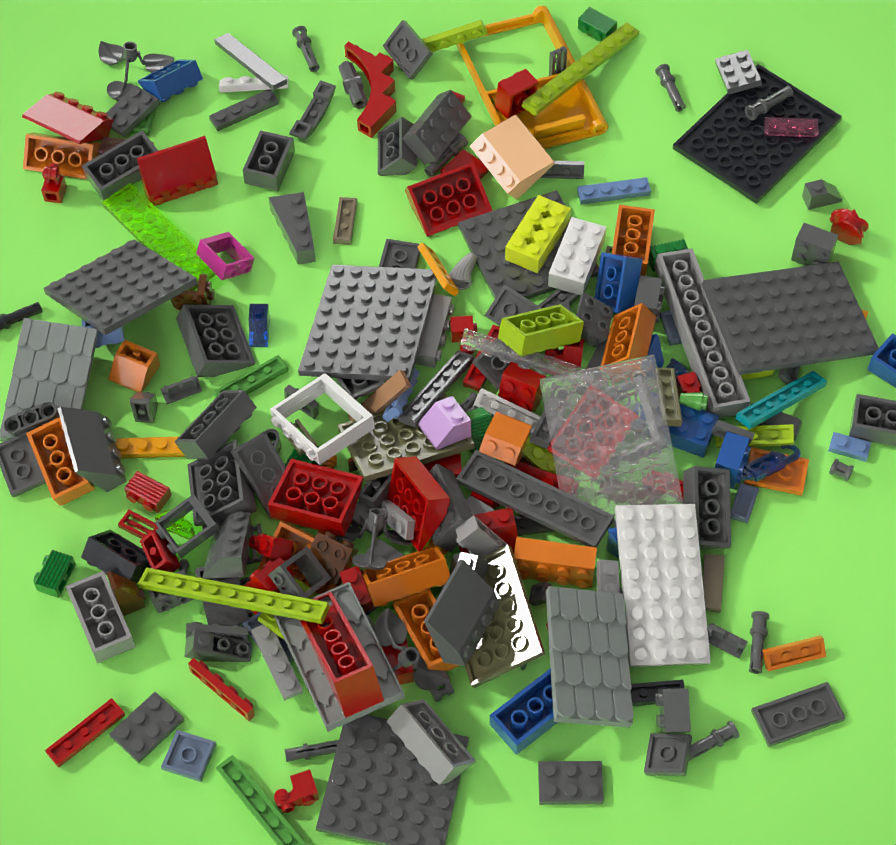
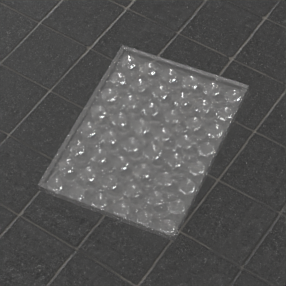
M654 354L540 379L560 490L614 515V521H616L615 507L617 505L684 504Z

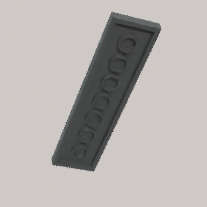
M475 450L456 478L459 485L588 547L597 548L614 521V515L478 450Z

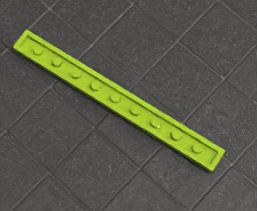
M626 22L523 101L522 107L534 116L538 115L638 37L640 31Z
M151 568L145 569L138 582L141 589L323 624L330 608L329 603Z

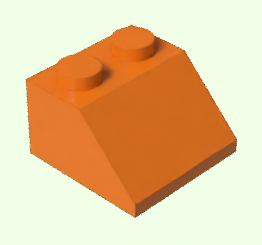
M496 412L484 435L479 452L515 466L522 457L532 425Z

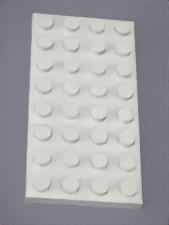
M695 504L617 505L615 507L622 594L627 623L625 626L629 667L710 664Z

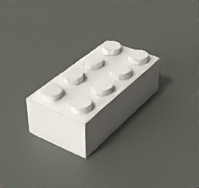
M571 217L549 271V287L577 295L585 293L605 242L606 226Z

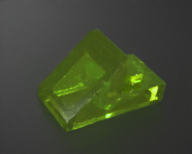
M172 509L157 513L155 520H159ZM185 516L166 529L188 540L195 536L193 525L189 521L183 520Z

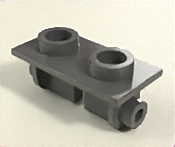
M193 375L178 383L176 382L168 386L164 385V388L160 389L166 404L202 392L198 377Z
M711 623L707 627L710 644L737 658L741 656L748 641L716 624Z

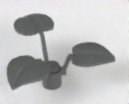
M101 41L98 49L100 60L107 65H115L118 61L126 60L124 83L122 81H113L107 86V94L116 101H119L135 86L127 83L129 62H134L138 57L141 64L145 65L146 70L153 73L174 61L172 56L155 53L147 54L142 59L140 51H137V44L131 41L125 42L123 47Z
M370 509L369 517L366 518L362 529L349 526L344 537L339 535L336 537V539L341 541L344 539L355 541L356 538H362L367 526L373 532L370 555L358 554L353 557L352 562L358 567L372 570H382L386 567L385 558L373 556L376 532H380L382 528L385 537L390 538L391 542L401 545L412 544L410 540H405L395 530H387V520H384L385 511L383 509Z
M389 608L384 610L375 623L374 633L382 647L392 645L394 649L402 651L398 655L399 663L392 668L393 672L401 666L409 667L413 665L412 667L415 669L413 680L420 689L426 691L434 690L449 682L450 678L446 671L428 669L416 648L398 646V644L405 641L407 628L404 622L393 614Z

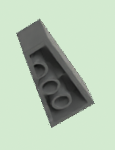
M304 192L268 197L270 211L274 215L276 223L280 227L297 264L316 262Z

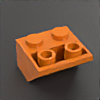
M124 340L115 353L108 378L109 381L142 393L160 367L158 353Z

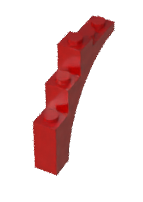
M348 41L344 45L345 57L361 69L371 88L369 101L357 119V127L359 132L372 138L397 112L396 100L390 97L395 92V80L390 77L394 72L393 59L379 52L374 56L372 53Z

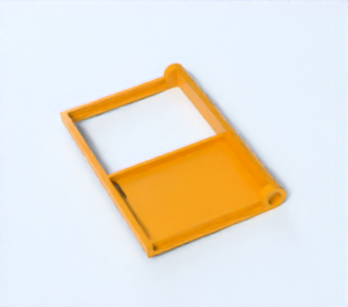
M547 6L536 7L533 14L485 25L488 34L484 36L542 23L555 49L563 46L567 49L566 68L575 62ZM456 44L494 125L497 126L507 120L494 106L497 89L485 90L464 44ZM558 74L537 79L539 81L537 91ZM585 79L577 83L538 115L534 116L527 110L517 115L533 135L535 126L584 114L586 118L584 128L538 139L537 141L544 149L604 134L609 128Z

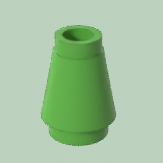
M704 392L681 393L679 403L698 411L706 410L709 395H705Z

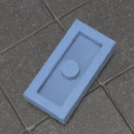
M833 432L828 452L866 462L871 442Z

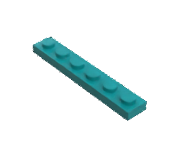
M811 371L737 413L735 419L750 430L826 387L827 380L815 371Z

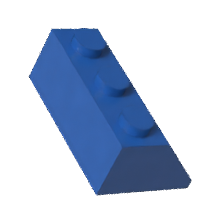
M178 59L139 79L138 83L145 91L161 100V102H165L171 99L170 96L183 93L185 88L198 85V81L202 80L203 77L196 60Z
M601 252L594 298L612 307L615 313H621L634 307L643 259Z

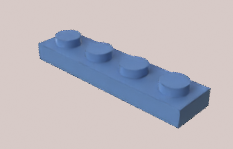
M647 177L577 186L580 205L650 196L651 194Z
M415 367L410 382L411 387L387 406L382 416L387 422L392 418L397 419L403 413L402 408L408 403L407 398L412 394V388L418 382L417 377L420 372Z

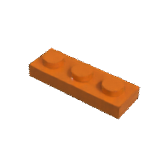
M821 635L762 650L767 671L826 657L824 638Z

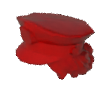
M849 208L834 210L829 218L832 223L830 232L838 235V241L848 245L861 244L864 232L869 229L867 221L859 218L855 209L852 211Z

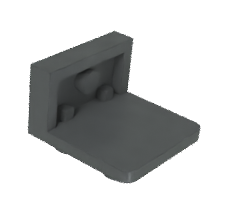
M583 293L580 297L576 314L577 317L584 321L581 339H584V342L588 345L596 347L608 337L613 308L587 293Z

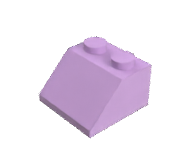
M453 396L435 402L418 423L436 450L471 437V419Z

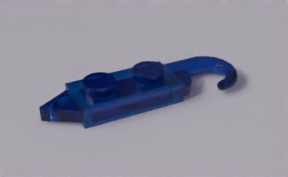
M795 445L781 446V449H791L794 453L785 456L782 453L772 451L745 464L740 480H754L758 482L784 469L786 465L800 458V449Z

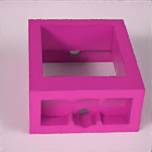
M229 232L201 239L196 252L221 280L251 272L255 259ZM226 251L236 262L226 264L216 253Z

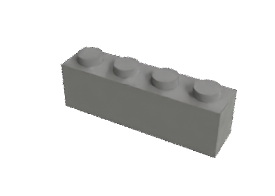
M434 294L416 365L435 368L437 361H441L442 350L440 349L441 346H445V331H449V317L453 316L455 305H452V297Z

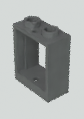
M194 494L155 522L158 527L156 530L162 540L166 538L169 541L167 545L173 555L177 553L181 558L220 530ZM195 509L207 527L179 547L166 529Z
M308 546L268 574L282 594L303 598L308 597L331 579ZM293 562L312 586L306 592L302 591L286 569Z

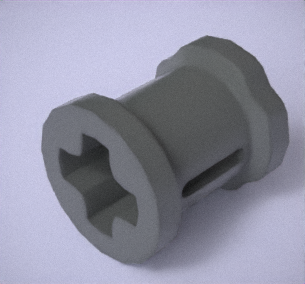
M836 458L829 474L838 475L847 482L854 466L841 463Z

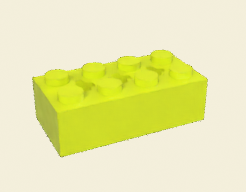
M538 195L505 246V260L538 273L569 224L571 208Z

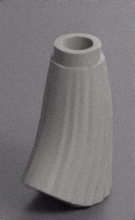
M468 253L449 273L458 290L467 289L472 286L471 274L478 259L473 253Z

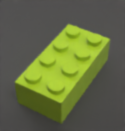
M559 304L501 318L498 338L518 355L527 356L528 354L580 342L584 321Z

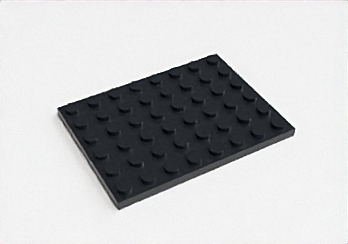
M757 64L755 67L760 76L762 86L729 95L727 93L673 144L672 148L756 204L842 119L840 114L760 64ZM786 86L792 88L793 96L769 108L767 113L758 115L755 120H750L746 116V106L753 105L758 99H765Z

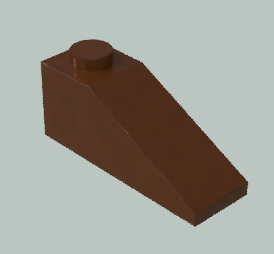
M113 572L106 573L123 616L145 608L143 602L146 599L143 589H138L136 582Z

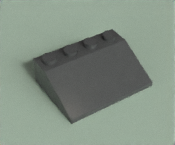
M183 305L176 320L197 377H216L255 365L254 357L234 305Z
M67 407L57 408L75 473L106 492L127 482L125 477L126 470L120 460L121 453L116 447L115 442L117 440L112 433L111 420L97 411Z
M236 440L219 448L216 451V455L209 460L197 459L187 464L190 493L196 496L215 523H221L230 513L241 511L252 514L257 511L254 491L230 452L241 445ZM193 509L194 525H206L196 510Z
M462 559L457 563L424 622L443 662L466 666L477 644L481 641L486 628L490 625L491 619L498 610L500 603L494 590Z

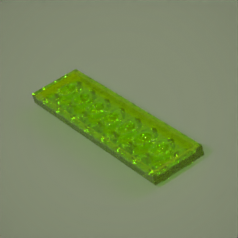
M131 183L102 201L103 207L141 244L196 277L197 283L199 281V274H207L209 280L216 275L196 254L197 247ZM198 284L188 290L194 291L198 288Z

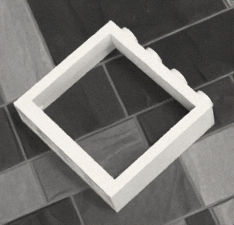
M326 373L270 409L272 424L275 427H279L287 438H291L297 448L303 449L308 458L316 461L319 465L375 428L373 415ZM325 393L357 422L317 448L286 418Z

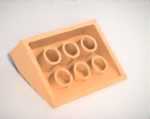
M517 115L486 131L470 145L506 193L517 200L555 164L554 160Z

